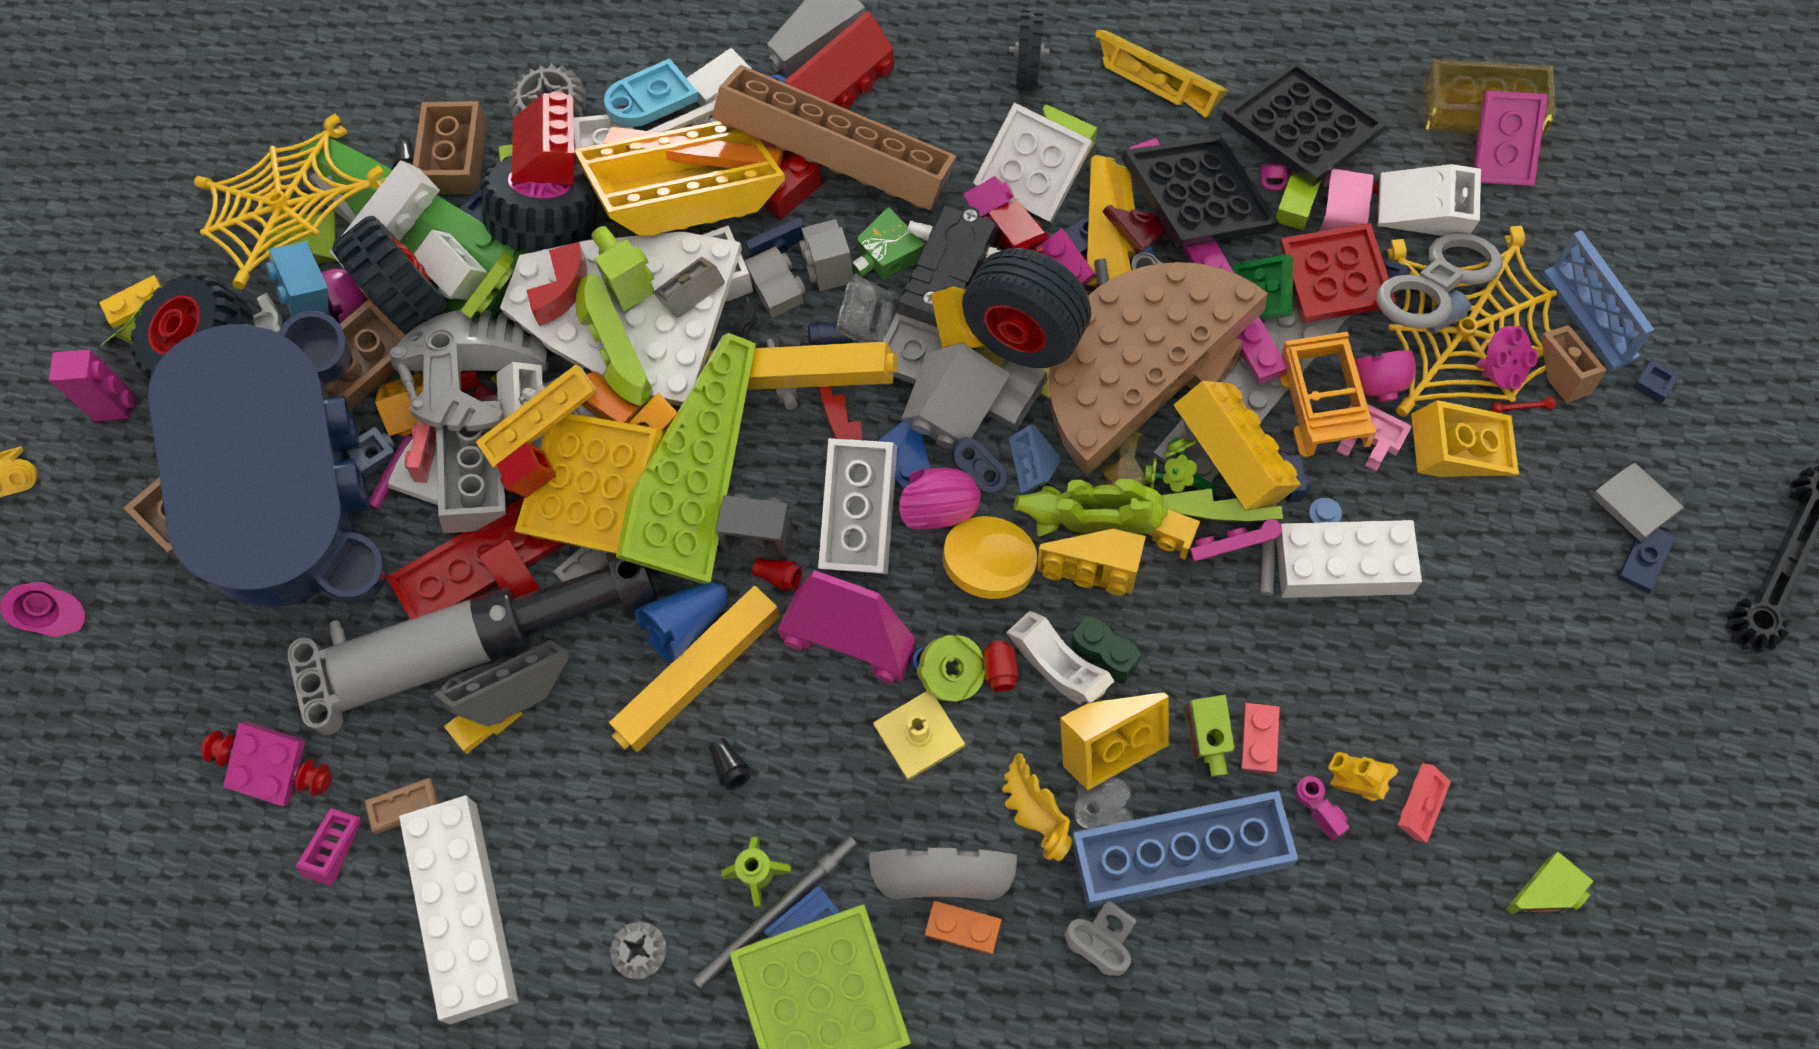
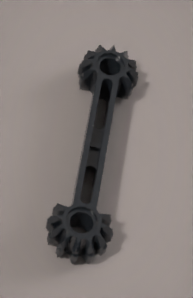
M1815 466L1813 469L1810 467L1803 469L1799 476L1792 480L1790 487L1793 490L1788 498L1798 500L1800 504L1753 601L1747 597L1742 598L1727 614L1731 620L1726 623L1725 628L1736 630V633L1731 636V640L1741 638L1743 640L1742 650H1747L1751 646L1756 654L1762 653L1766 649L1769 651L1774 650L1788 637L1789 632L1785 628L1789 626L1791 620L1783 618L1780 612L1819 531V466ZM1810 512L1811 518L1806 526V529L1800 541H1797L1799 533ZM1781 574L1783 575V577L1777 587V590L1771 602L1769 603V596L1779 578V575ZM1753 619L1761 624L1762 629L1756 626Z

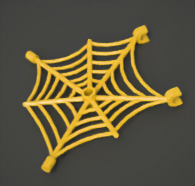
M336 114L325 120V130L305 142L288 147L276 148L271 146L269 148L270 152L258 164L242 174L213 183L211 179L197 176L194 179L196 187L211 190L213 196V207L204 229L200 230V234L207 236L222 247L240 268L232 282L236 289L243 290L250 278L249 273L262 261L270 257L268 251L257 259L258 255L273 243L302 228H306L307 231L292 236L273 248L289 245L310 234L319 235L317 228L339 204L372 186L375 190H378L386 180L384 177L377 181L379 176L384 175V170L379 165L368 172L367 180L353 178L341 172L334 165L328 150L329 137L340 138L348 133L343 126L333 129L341 121ZM319 140L316 146L308 150L277 158V153L296 150ZM322 148L330 168L340 177L353 182V184L343 185L335 183L322 175L316 161V157ZM310 154L306 160L292 165L278 166L279 162L297 159ZM271 158V162L253 178L234 186H224L249 176ZM310 166H313V170L320 180L335 188L324 191L314 187L307 179L306 172ZM301 167L298 172L280 176L279 172ZM272 168V172L267 177L262 179L260 182L246 189L237 190L256 182L265 174H267V172ZM274 178V181L266 188L255 194L249 193ZM294 178L291 184L281 185V181ZM302 178L304 184L316 193L308 195L297 187ZM218 190L226 193L225 203L220 216L215 224L212 225L218 209V196L216 192ZM294 191L301 196L289 200ZM348 192L332 203L316 220L314 225L309 223L315 214L329 201L341 193ZM231 194L235 195L236 199L226 220L222 222L230 205ZM241 197L246 198L247 201L238 217L233 218ZM325 198L309 213L306 219L302 218L310 207L320 199ZM252 200L258 202L257 208L253 212L247 213ZM302 206H304L303 209L297 214L296 212H297ZM273 212L268 223H266L264 219L259 217L264 214ZM289 217L293 218L292 220L287 221L273 228V226L281 220ZM250 219L260 222L264 227L261 236L243 222ZM299 223V225H296L292 228L283 231L282 233L276 235L275 237L271 238L266 242L269 236L275 234L276 232L286 227ZM237 224L255 236L258 241L252 253L235 234L226 228ZM220 230L231 237L248 256L245 266L230 247L211 233Z
M1522 225L1510 227L1509 232L1511 235L1504 236L1508 250L1501 254L1503 267L1497 277L1490 280L1484 290L1471 295H1465L1468 300L1481 296L1476 305L1471 306V314L1455 322L1456 326H1447L1438 331L1443 334L1447 345L1441 356L1432 333L1426 328H1409L1397 323L1388 326L1390 331H1395L1398 335L1404 351L1409 350V347L1401 331H1411L1420 347L1423 360L1422 381L1414 390V377L1413 383L1409 387V397H1405L1396 408V412L1400 416L1406 417L1415 406L1414 401L1437 398H1489L1514 402L1516 400L1515 396L1528 381L1546 371V366L1544 365L1531 372L1517 390L1511 391L1501 388L1505 395L1458 392L1419 396L1424 388L1444 385L1497 387L1492 381L1445 380L1430 382V380L1441 369L1484 371V369H1480L1476 365H1443L1448 357L1454 356L1486 359L1487 355L1484 351L1495 334L1494 321L1499 320V329L1503 328L1504 317L1514 314V326H1519V312L1530 307L1527 314L1528 330L1538 347L1531 346L1537 351L1538 358L1544 356L1542 343L1538 340L1533 329L1532 315L1536 304L1545 301L1543 308L1544 329L1546 332L1551 331L1549 328L1548 309L1551 298L1557 295V291L1547 290L1526 268L1520 253V248L1525 243ZM1404 239L1391 241L1392 249H1387L1389 260L1409 266L1411 269L1410 275L1420 276L1414 268L1424 270L1428 266L1406 260ZM1514 253L1521 270L1528 280L1544 294L1534 298L1514 277L1508 266ZM1488 261L1476 265L1461 267L1460 269H1480L1482 267L1488 266ZM1504 270L1514 286L1528 299L1527 301L1519 304L1506 292L1499 281ZM1459 283L1456 287L1468 286L1470 284ZM1495 285L1513 307L1504 310L1494 299L1491 292ZM1405 289L1406 295L1403 310L1406 312L1410 303V289ZM1420 291L1418 314L1421 315L1425 306V293ZM1432 298V310H1433V308L1437 305V303H1436V301ZM1487 298L1499 311L1498 313L1491 315L1482 309ZM1479 313L1486 317L1479 321L1475 320ZM1489 324L1488 329L1490 333L1477 330V328ZM1418 332L1426 333L1437 361L1429 372L1424 344ZM1448 333H1453L1454 339L1452 342ZM1474 336L1486 340L1480 346ZM1467 341L1475 350V352H1453L1460 342Z

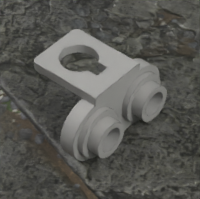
M1106 901L1093 923L1084 919L1073 920L1065 931V938L1073 952L1082 955L1093 963L1103 974L1119 976L1126 972L1131 963L1130 954L1122 944L1136 924V919L1111 901ZM1114 915L1118 917L1123 923V929H1115L1114 932L1108 929L1109 923L1106 916Z

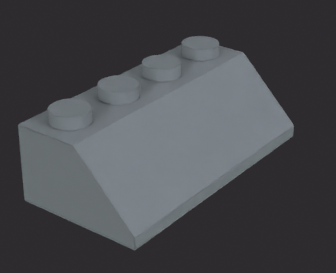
M482 401L501 410L500 401ZM444 425L441 429L436 428L438 516L443 533L477 531L506 514L505 487L500 481L502 475L498 468L492 467L476 443L478 439L493 428L478 431H467V427H463L460 431L448 430V425Z

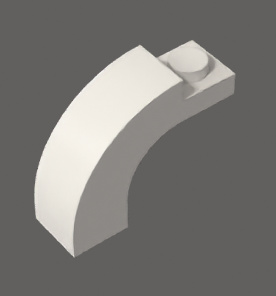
M1029 611L1006 632L1022 655L1059 692L1078 705H1081L1084 701L1092 703L1094 700L1099 699L1114 682L1108 671L1086 662L1074 653L1059 637L1044 616Z

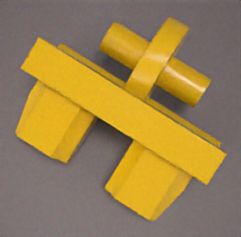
M1337 752L1328 766V769L1334 774L1330 783L1334 788L1359 794L1364 799L1370 801L1384 799L1389 790L1388 782L1398 772V769L1392 764L1377 762L1367 757H1352L1341 752Z

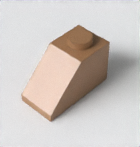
M1569 325L1543 333L1541 341L1547 379L1566 403L1591 395L1607 371Z

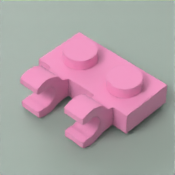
M1367 404L1372 423L1376 428V435L1372 441L1375 447L1365 466L1377 471L1387 452L1395 456L1397 455L1412 426ZM1358 438L1341 440L1336 452L1348 457Z

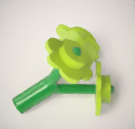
M1184 436L1173 438L1167 444L1169 449L1163 452L1164 458L1176 453L1179 456L1177 459H1169L1165 463L1166 473L1156 472L1157 458H1153L1152 465H1146L1145 471L1142 472L1144 484H1150L1149 488L1152 489L1155 479L1164 480L1166 484H1170V488L1174 492H1181L1185 485L1193 486L1198 490L1212 489L1213 494L1216 490L1215 485L1196 474L1197 464L1189 460L1184 451L1186 448L1197 443L1193 438L1187 441Z

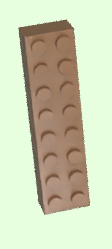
M740 65L719 86L712 118L720 121L726 127L737 128L748 133L752 138L768 141L775 144L780 150L791 151L801 155L809 162H817L829 167L835 173L848 175L863 185L874 186L883 190L889 196L907 200L917 208H926L931 211L947 184L956 155L743 65Z

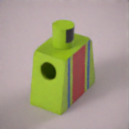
M1226 695L1191 700L1182 708L1193 759L1204 758L1207 777L1227 775L1224 755L1234 751V743ZM1207 734L1215 738V746H1211L1207 742Z

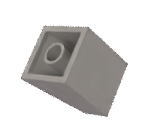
M963 343L926 353L902 420L912 425L911 428L915 432L935 439L936 444L940 447L953 449L958 440L965 437L972 438L1010 374Z

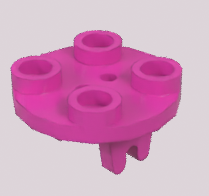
M1506 326L1500 328L1493 335L1488 345L1486 359L1479 360L1476 366L1484 369L1482 376L1490 378L1497 387L1517 390L1526 380L1530 368L1536 365L1538 355L1537 351L1532 348L1528 335L1521 326Z

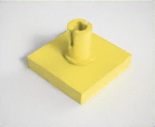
M928 691L873 722L875 729L907 781L965 747L964 741L938 700Z

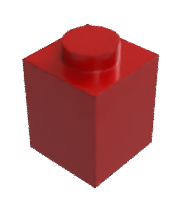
M527 442L497 463V467L502 475L500 481L505 489L526 498L556 477L545 451Z

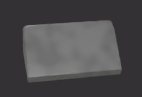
M700 257L654 290L653 293L671 314L678 318L723 286L725 281L715 264L704 257Z

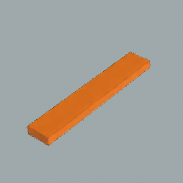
M612 127L603 144L656 134V132ZM668 136L670 144L691 140L686 136ZM659 139L640 142L642 149L661 146L658 142ZM717 140L666 151L667 160L730 169L766 161L756 145ZM626 145L627 152H630V145ZM765 147L777 165L780 166L783 159V150Z

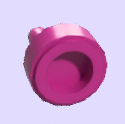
M1268 163L1260 166V184L1264 189L1276 192L1282 191L1287 187L1290 178V169L1279 163ZM1268 178H1282V182L1279 184H1270L1267 180Z

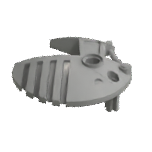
M458 310L430 318L409 331L398 345L390 351L392 367L398 370L402 383L406 387L412 402L410 404L411 415L417 420L441 429L444 425H448V430L460 431L463 427H467V431L485 430L497 426L504 420L503 411L462 392L461 371H499L511 362L542 365V371H546L548 357L547 350L540 339L532 333L531 337H529L517 321L514 322V326L509 324V318L504 313L499 312L497 320L492 319V311L485 310L480 314V317H475L474 313L469 318ZM410 371H414L417 375L423 372V391L419 396L415 390L414 380Z

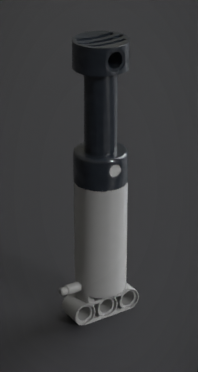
M607 553L608 567L516 597L510 588L505 587L346 641L340 621H331L329 625L333 646L323 649L309 638H299L288 649V660L302 719L307 726L322 735H332L342 726V712L526 650L530 646L529 634L622 603L627 614L634 613L642 605L658 600L648 567L616 558V554ZM313 651L310 660L303 662L304 656L308 652ZM320 681L319 688L310 693L311 686L315 682ZM324 711H328L327 718L323 722L318 723L319 715Z

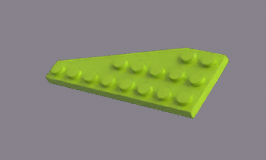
M730 333L723 335L628 496L616 558L701 584L711 582L719 540L716 529L723 495L727 496L756 343Z

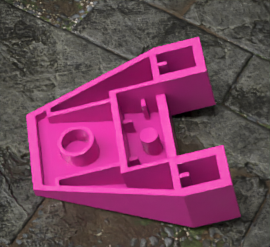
M815 570L793 594L778 628L780 638L784 640L783 643L789 648L801 650L802 647L811 650L813 644L817 643L869 662L871 672L875 673V678L888 684H892L894 680L903 682L912 654L916 650L915 637L879 593Z

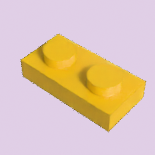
M155 275L99 302L109 324L114 329L127 323L138 308L153 295L152 293L157 288H162Z

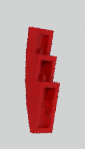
M831 386L819 387L824 414L832 438L863 440L861 422H848L845 395L832 396Z

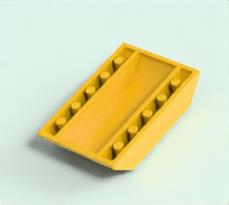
M720 121L574 150L578 163L608 217L641 237L656 236L662 232L676 229L684 230L690 226L704 223L711 224L718 220L743 217L746 214L758 212L785 180L784 173L760 139L752 138L748 133L737 128L726 127ZM668 136H686L691 140L670 144ZM659 139L658 142L661 146L642 149L640 142ZM717 140L756 145L766 161L730 169L667 160L666 151ZM626 145H630V152L626 151Z

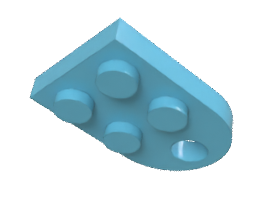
M667 59L615 82L608 88L604 96L606 113L609 118L619 125L628 127L648 124L699 101L697 90L671 59ZM618 106H627L624 109H615Z

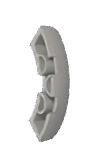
M928 848V852H908L907 849L869 853L871 876L876 887L885 896L892 899L961 897L995 900L1002 897L1012 884L1016 872L1017 855L988 850L957 852V848Z

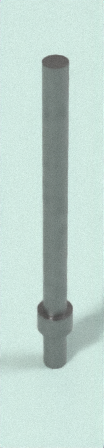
M849 835L830 853L826 851L816 860L818 864L692 978L695 984L700 989L704 988L732 962L729 952L752 944L764 933V930L778 920L827 874L831 876L840 868L839 863L858 846L856 841Z

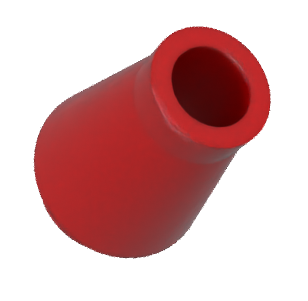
M757 558L752 567V575L763 579L784 592L788 590L795 591L802 579V567L796 565L795 561Z

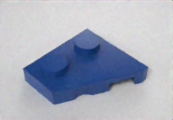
M902 421L878 440L879 442H893L898 446L895 482L902 490L907 485L913 483L909 482L910 474L917 470L931 469L922 434L915 432L911 428L912 425L905 421Z

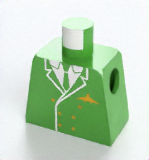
M890 207L885 209L857 238V248L860 257L851 264L853 271L860 278L874 269L883 280H886L917 264L925 248V244L917 236L907 233L908 226Z

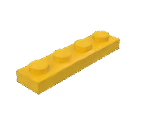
M575 364L478 439L476 443L492 467L498 468L497 463L524 443L531 444L598 391L583 369Z

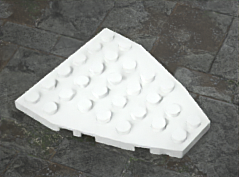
M683 231L660 233L656 236L615 238L618 243L627 239L634 249L638 246L641 248L649 262L646 265L654 276V280L651 281L654 290L700 257H704L715 264L725 281L723 286L678 318L671 314L655 294L626 312L621 310L609 294L653 392L649 400L659 392L669 404L681 406L704 368L742 250L741 243ZM593 240L579 242L586 257L587 274L600 276L602 279L594 259L599 256V247ZM555 248L520 255L500 306L502 312L512 321H517L526 332L532 333L540 339L543 345L555 354L580 366L582 369L585 367L592 372L597 371L603 375L607 367L599 350L605 347L602 341L595 343L588 325L579 323L576 313V302L562 316L542 326L538 325L531 311L526 290L557 281L549 250Z

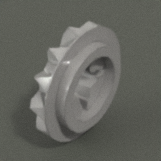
M638 921L632 924H625L623 929L614 934L612 946L609 948L612 964L619 973L631 979H643L651 976L661 967L666 956L664 936L660 930L649 923ZM641 940H644L643 949L646 950L650 957L637 955L634 959H631L633 952L626 945V942L639 944Z

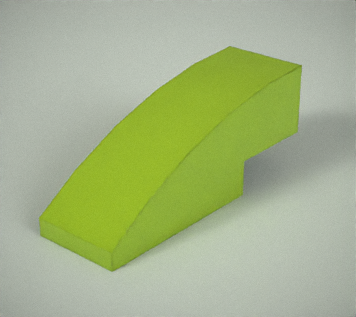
M1292 171L1276 215L1278 222L1304 231L1321 181L1313 186Z

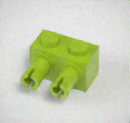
M601 226L594 230L592 238L599 247V256L594 258L607 291L621 310L626 312L654 294L651 283L654 280V276L646 265L649 263L648 259L639 246L634 249L627 239L618 243L606 226Z

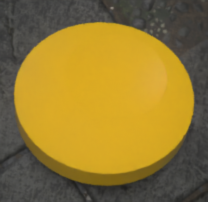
M980 516L957 524L949 532L945 540L942 560L947 575L959 588L974 596L1000 599L1021 592L1030 583L1037 565V552L1031 538L1017 525L997 517Z

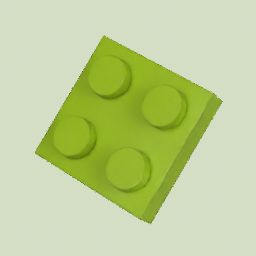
M504 251L460 310L462 313L471 318L476 311L480 314L485 311L497 294L492 289L495 287L500 291L514 271L510 267L514 261L512 256Z

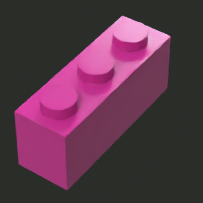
M91 350L53 352L49 381L93 421L130 418L131 408H134L136 405L135 393Z

